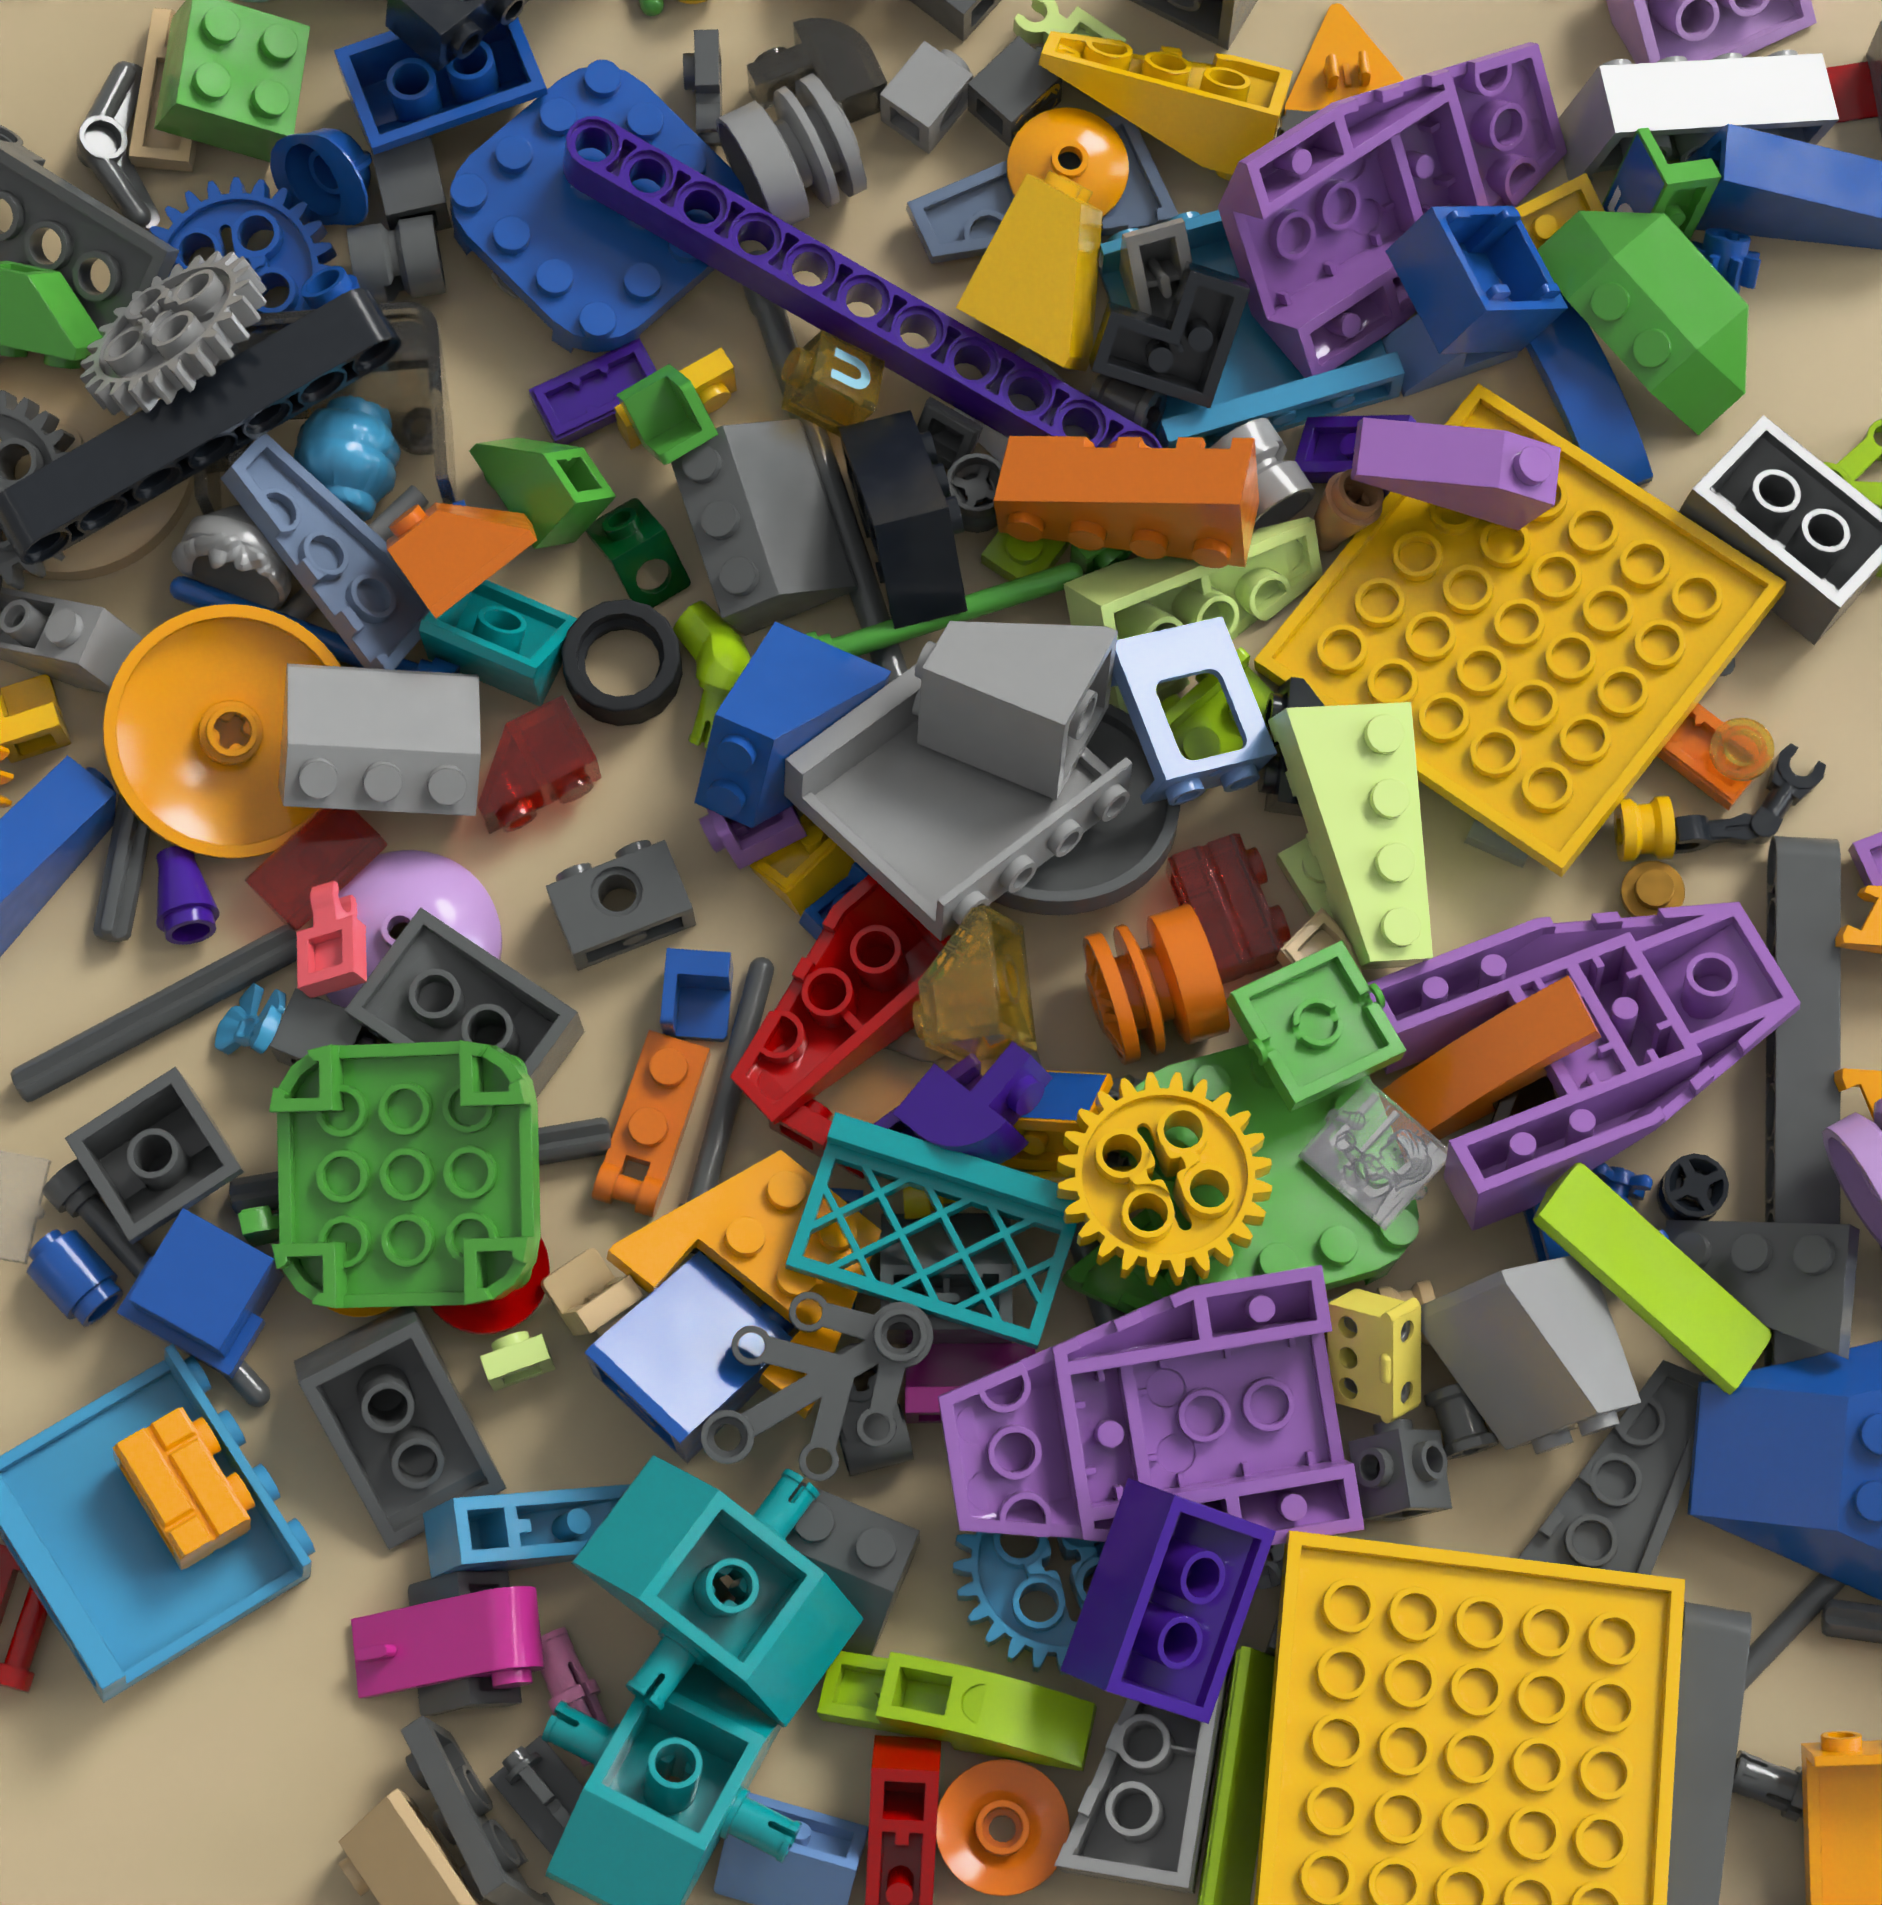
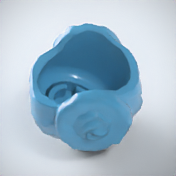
M349 395L330 400L326 408H318L302 424L297 436L294 459L362 521H366L372 518L377 503L393 491L396 481L395 467L398 465L401 450L391 432L392 419L389 410L374 402L366 401L361 397Z

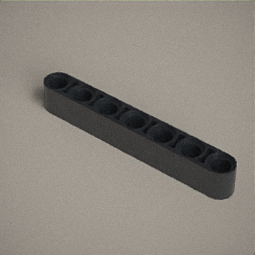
M367 288L350 290L215 367L216 373L212 377L204 375L196 380L193 391L188 392L184 387L177 391L172 403L168 405L163 399L158 400L150 412L139 411L0 493V527L21 562L26 565L44 562L381 367L398 353L402 341Z

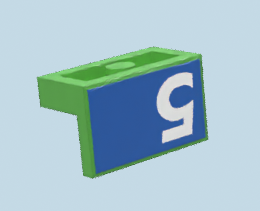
M1648 127L1638 128L1602 206L1604 211L1665 213L1690 240L1722 176L1712 158L1668 164Z

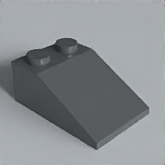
M421 907L373 970L367 982L362 985L344 1010L348 1016L385 1044L463 1040L498 1046L507 1053L523 1060L527 1067L528 1075L533 1081L536 1098L585 1032L576 1010Z
M414 1306L398 1307L294 1361L301 1389L389 1550L425 1531L424 1512L452 1498L495 1495L506 1489V1485Z

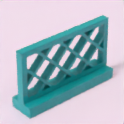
M835 1112L827 1135V1144L785 1265L786 1269L891 1303H910L920 1308L925 1314L1038 1349L1073 1237L1079 1222L1065 1224L1063 1220L1064 1210L1076 1200L1057 1198L1058 1183L962 1152L943 1149L930 1142ZM835 1163L862 1171L873 1192L839 1208L828 1187ZM875 1176L894 1182L881 1188ZM907 1187L924 1191L935 1213L902 1228L886 1197ZM938 1196L956 1202L943 1208ZM824 1198L831 1213L817 1219ZM878 1202L894 1233L860 1249L845 1218ZM971 1206L987 1211L998 1233L964 1248L949 1217ZM1000 1216L1019 1222L1006 1228ZM835 1222L839 1226L852 1252L831 1264L804 1257L811 1234ZM941 1222L956 1253L923 1269L907 1238ZM1032 1227L1059 1234L1053 1257L1029 1269L1012 1237ZM899 1242L915 1274L893 1285L876 1280L866 1258ZM1003 1242L1019 1274L986 1290L970 1258ZM962 1262L978 1294L956 1305L940 1301L929 1278ZM858 1263L863 1275L844 1269ZM1048 1271L1042 1292L1040 1293L1033 1278ZM920 1283L926 1296L907 1289ZM1025 1283L1037 1306L1030 1328L1027 1329L1002 1321L991 1299ZM983 1303L989 1316L971 1311L970 1309Z

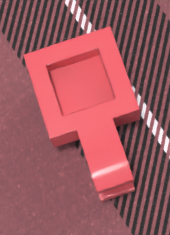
M335 880L311 888L310 902L313 911V927L297 932V988L311 999L367 982L366 925L357 919L355 897L348 895L339 898V887Z

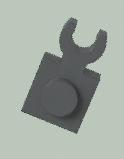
M718 29L694 30V53H683L684 89L696 90V132L698 136L708 146H722L716 127V119L722 116V60Z

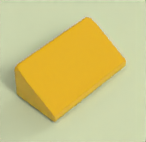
M805 814L800 820L807 834L806 837L749 865L752 871L800 917L805 909L846 878L855 862Z

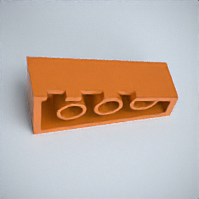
M1009 436L993 500L998 530L1000 533H1007L1018 540L1027 542L1038 541L1042 538L1070 542L1072 545L1084 550H1099L1105 547L1132 551L1134 554L1146 559H1161L1168 556L1194 560L1198 564L1209 568H1223L1227 565L1245 567L1259 507L1255 438H1232L1230 449L1205 448L1206 443L1203 437H1178L1176 448H1151L1144 443L1142 437H1118L1117 441L1110 443L1107 448L1095 447L1093 442L1083 436Z

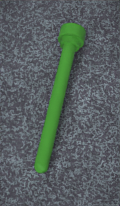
M1066 562L965 595L968 609L966 612L894 629L892 619L835 638H831L829 633L818 636L816 631L806 633V635L858 657L944 629L949 621H969L1064 590L1063 584L1083 576V570L1075 562Z

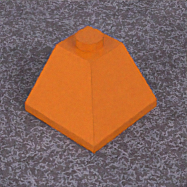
M435 502L425 511H423L419 504H416L393 521L389 529L394 535L386 540L388 552L417 594L437 619L536 542L537 537L531 521L524 513Z

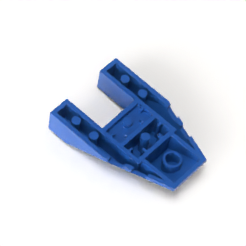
M1882 1340L1851 1347L1849 1349V1360L1826 1352L1787 1363H1778L1752 1369L1745 1376L1739 1387L1730 1395L1727 1392L1725 1393L1710 1379L1699 1382L1687 1514L1797 1562L1824 1576L1855 1588L1875 1599L1882 1600Z

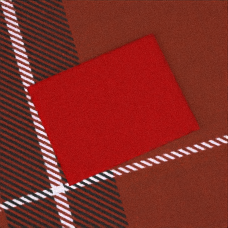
M1868 61L1826 68L1839 120L1836 123L1878 117Z

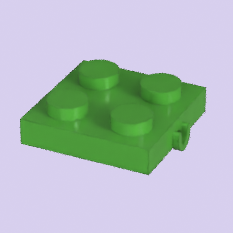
M1339 941L1232 991L1226 1000L1249 1041V1048L1254 1049L1259 1058V1065H1263L1289 1112L1401 1060L1407 1051L1383 1011L1385 998L1381 989L1375 983L1367 984L1343 941ZM1370 993L1374 994L1376 1002H1372Z

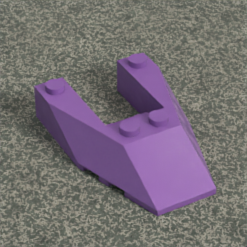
M1740 902L1658 908L1657 915L1621 918L1617 911L1592 913L1591 920L1553 923L1550 917L1535 918L1367 983L1368 985L1375 983L1381 989L1385 998L1383 1011L1407 1050L1401 1060L1383 1068L1386 1075L1429 1058L1497 1014L1567 975L1574 982L1601 1035V1038L1545 1067L1546 1075L1559 1098L1449 1140L1444 1180L1472 1231L1534 1207L1542 1201L1547 1188L1575 1163L1580 1162L1590 1170H1593L1655 1131L1799 1010L1801 1002ZM1370 993L1372 1002H1376L1374 994Z

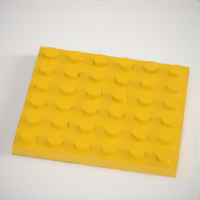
M1478 383L1444 425L1506 430L1560 447L1555 505L1520 530H1515L1390 491L1383 500L1380 517L1374 523L1354 535L1256 656L1254 667L1256 671L1278 686H1281L1291 677L1303 678L1325 706L1411 702L1418 781L1562 878L1781 598L1786 588V581Z
M1289 1530L1286 1543H1284L1254 1905H1667L1685 1579Z

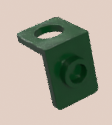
M632 498L596 519L586 530L588 537L612 564L630 600L647 604L654 608L690 586L691 580L665 528L638 498ZM652 559L664 560L668 565V575L665 581L657 588L650 590L638 587L636 576L640 567Z

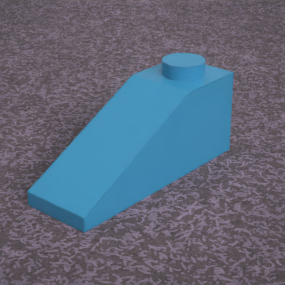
M630 1484L452 1498L423 1513L431 1579L455 1571H511L573 1561Z

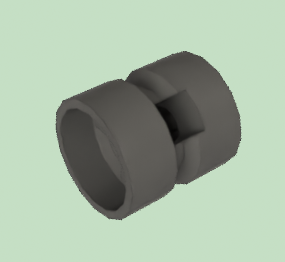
M433 215L398 220L395 229L392 231H388L381 223L347 228L353 275L357 277L360 288H367L378 304L395 302L399 291H406L412 298L446 293L445 276Z

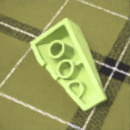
M1304 517L1254 529L1245 567L1227 565L1223 568H1209L1189 559L1168 556L1161 559L1137 557L1116 562L1066 582L1063 585L1071 625L1107 626L1118 631L1117 640L1221 616L1224 619L1231 639L1234 640L1258 619L1263 621L1270 620L1317 582L1323 575L1315 520L1310 517ZM1185 677L1158 684L1156 692L1160 702L1186 688L1190 684L1188 678ZM1111 687L1109 704L1128 713L1119 687Z

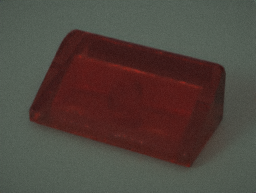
M320 808L244 881L285 925H289L293 930L297 931L313 917L310 902L312 887L335 880L340 891L381 853L388 843L355 810Z

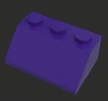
M1128 1478L1060 1671L1104 1691L1209 1724L1276 1531Z

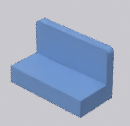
M749 1793L748 1798L794 1821L801 1822V1828L792 1847L788 1848V1855L782 1863L777 1861L775 1857L729 1834L727 1839L724 1840L714 1891L719 1895L754 1905H848L856 1873L865 1849L869 1827Z

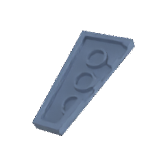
M1117 113L1105 118L1104 120L1115 129L1122 139L1128 156L1129 174L1121 199L1102 218L1101 236L1116 234L1130 228L1142 229L1167 222L1174 216L1179 215L1138 127ZM1065 152L1058 157L1060 165L1065 169L1073 170L1081 165L1079 157L1072 152ZM1007 160L907 202L906 211L931 264L984 255L1014 198L1007 178Z
M265 433L247 448L220 479L363 667L395 670L421 639L419 633L421 619L430 610L388 552L386 541Z

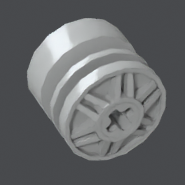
M813 73L795 81L797 98L786 86L773 92L775 112L778 118L775 122L755 100L716 119L718 136L728 164L744 186L749 201L790 225L810 217L809 203L805 191L807 187L811 188L816 197L827 208L840 202L838 186L848 197L867 189V178L853 129L841 107L834 101L822 81Z

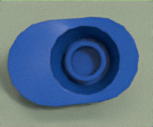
M321 128L309 133L290 134L277 140L271 151L270 169L278 191L284 187L293 198L291 208L305 201L313 213L309 222L321 220L323 225H356L363 222L369 212L366 191L370 185L371 170L369 165L373 158L368 151L362 150L361 146L350 135L340 129Z

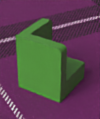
M671 364L664 366L616 395L643 447L663 465L673 462L718 435L693 384Z

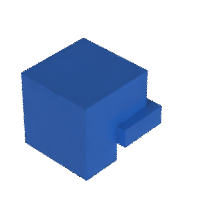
M182 1208L153 1257H149L116 1313L123 1319L170 1345L173 1343L175 1348L233 1379L266 1324L260 1316L284 1275L280 1269H276L274 1258Z

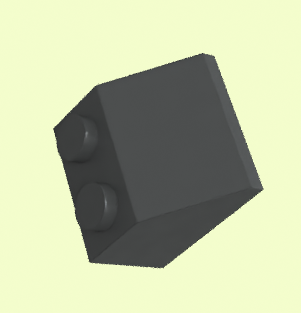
M176 1066L65 1137V1140L132 1245L178 1216L182 1208L189 1209L244 1173L221 1131L194 1089Z
M801 1482V1483L798 1485V1487L795 1489V1491H794V1492L792 1493V1495L789 1497V1499H788L789 1502H790V1500L792 1499V1497L795 1495V1493L797 1492V1490L800 1488V1486L803 1485V1486L805 1487V1486H806V1483ZM816 1488L820 1493L819 1497L811 1503L785 1540L826 1572L864 1618L841 1651L873 1656L920 1543V1530Z

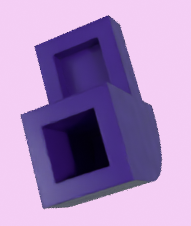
M1012 1041L971 1091L934 1063L892 1114L921 1140L930 1142L943 1149L962 1152L1001 1164L1017 1155L1029 1143L1013 1125L1022 1115L1028 1114L1038 1105L1044 1094V1088L1053 1077L1028 1052Z

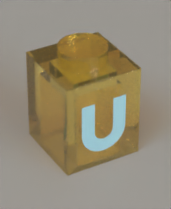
M821 330L803 348L795 347L788 355L781 372V379L786 382L781 408L840 437L839 427L864 422L877 410L885 361Z

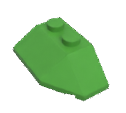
M1578 211L1537 249L1553 281L1557 283L1562 295L1647 390L1697 435L1706 430L1746 393L1749 305L1665 213Z

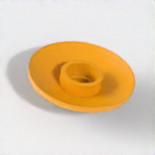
M1071 107L1055 108L1031 118L1015 135L1007 157V178L1010 189L1015 197L1027 173L1044 180L1050 170L1092 191L1093 194L1088 203L1103 211V218L1117 205L1124 193L1129 174V161L1122 139L1107 121L1083 109ZM1065 152H1072L1079 157L1081 165L1073 170L1065 169L1060 165L1058 157Z

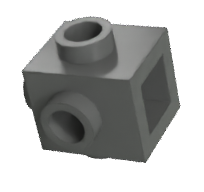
M1396 1419L1389 1424L1384 1422L1376 1423L1373 1425L1374 1435L1348 1442L1351 1462L1355 1466L1363 1520L1402 1521L1452 1509L1447 1477L1448 1462L1443 1449L1440 1430L1413 1429L1411 1419Z

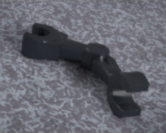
M1790 743L1774 759L1766 787L1770 792L1754 815L1743 813L1730 819L1709 821L1708 817L1704 815L1675 817L1676 841L1674 854L1698 851L1710 846L1712 843L1729 842L1741 845L1767 843L1777 833L1783 817L1791 804L1795 806L1824 778L1826 765L1818 761L1808 776L1796 775L1790 768V760L1795 755L1798 747Z

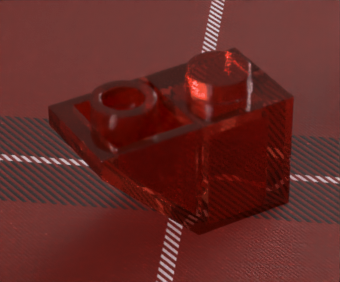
M563 695L505 724L477 805L489 834L501 828L504 832H511L522 828L535 819L537 810L557 800L563 804L575 801L592 790L594 781L602 778L597 758Z

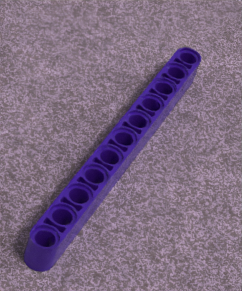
M587 116L577 120L570 127L565 143L563 173L568 183L575 189L1008 438L1009 436H1067L1063 427L1076 425L1087 432L1090 441L1093 442L1095 447L1108 448L1109 444L1117 441L1118 437H1142L1147 446L1162 448L1158 439L1148 430L613 122L598 116ZM585 148H595L604 153L606 158L599 162H591L582 158L578 152ZM638 179H649L654 181L660 187V190L653 193H644L637 190L632 185V182ZM700 209L708 212L714 221L708 224H698L691 221L685 213ZM746 240H754L764 245L768 252L762 255H752L745 252L739 244ZM799 271H808L814 273L822 283L817 286H805L800 284L793 274ZM852 302L868 304L876 315L864 318L856 316L849 310L847 305ZM905 333L919 334L927 340L929 346L924 349L910 347L903 341L901 335ZM965 363L973 365L980 370L983 378L978 380L966 379L957 372L955 366ZM1014 394L1027 396L1034 402L1037 409L1033 411L1017 409L1011 403L1009 396Z

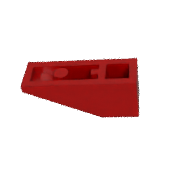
M875 1735L871 1769L865 1905H933L941 1760L940 1740Z

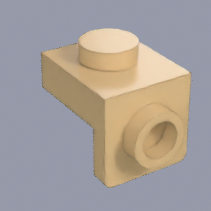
M595 1248L584 1250L541 1281L542 1289L573 1336L591 1334L596 1330L601 1337L630 1311L628 1307L644 1297L630 1275L615 1278Z

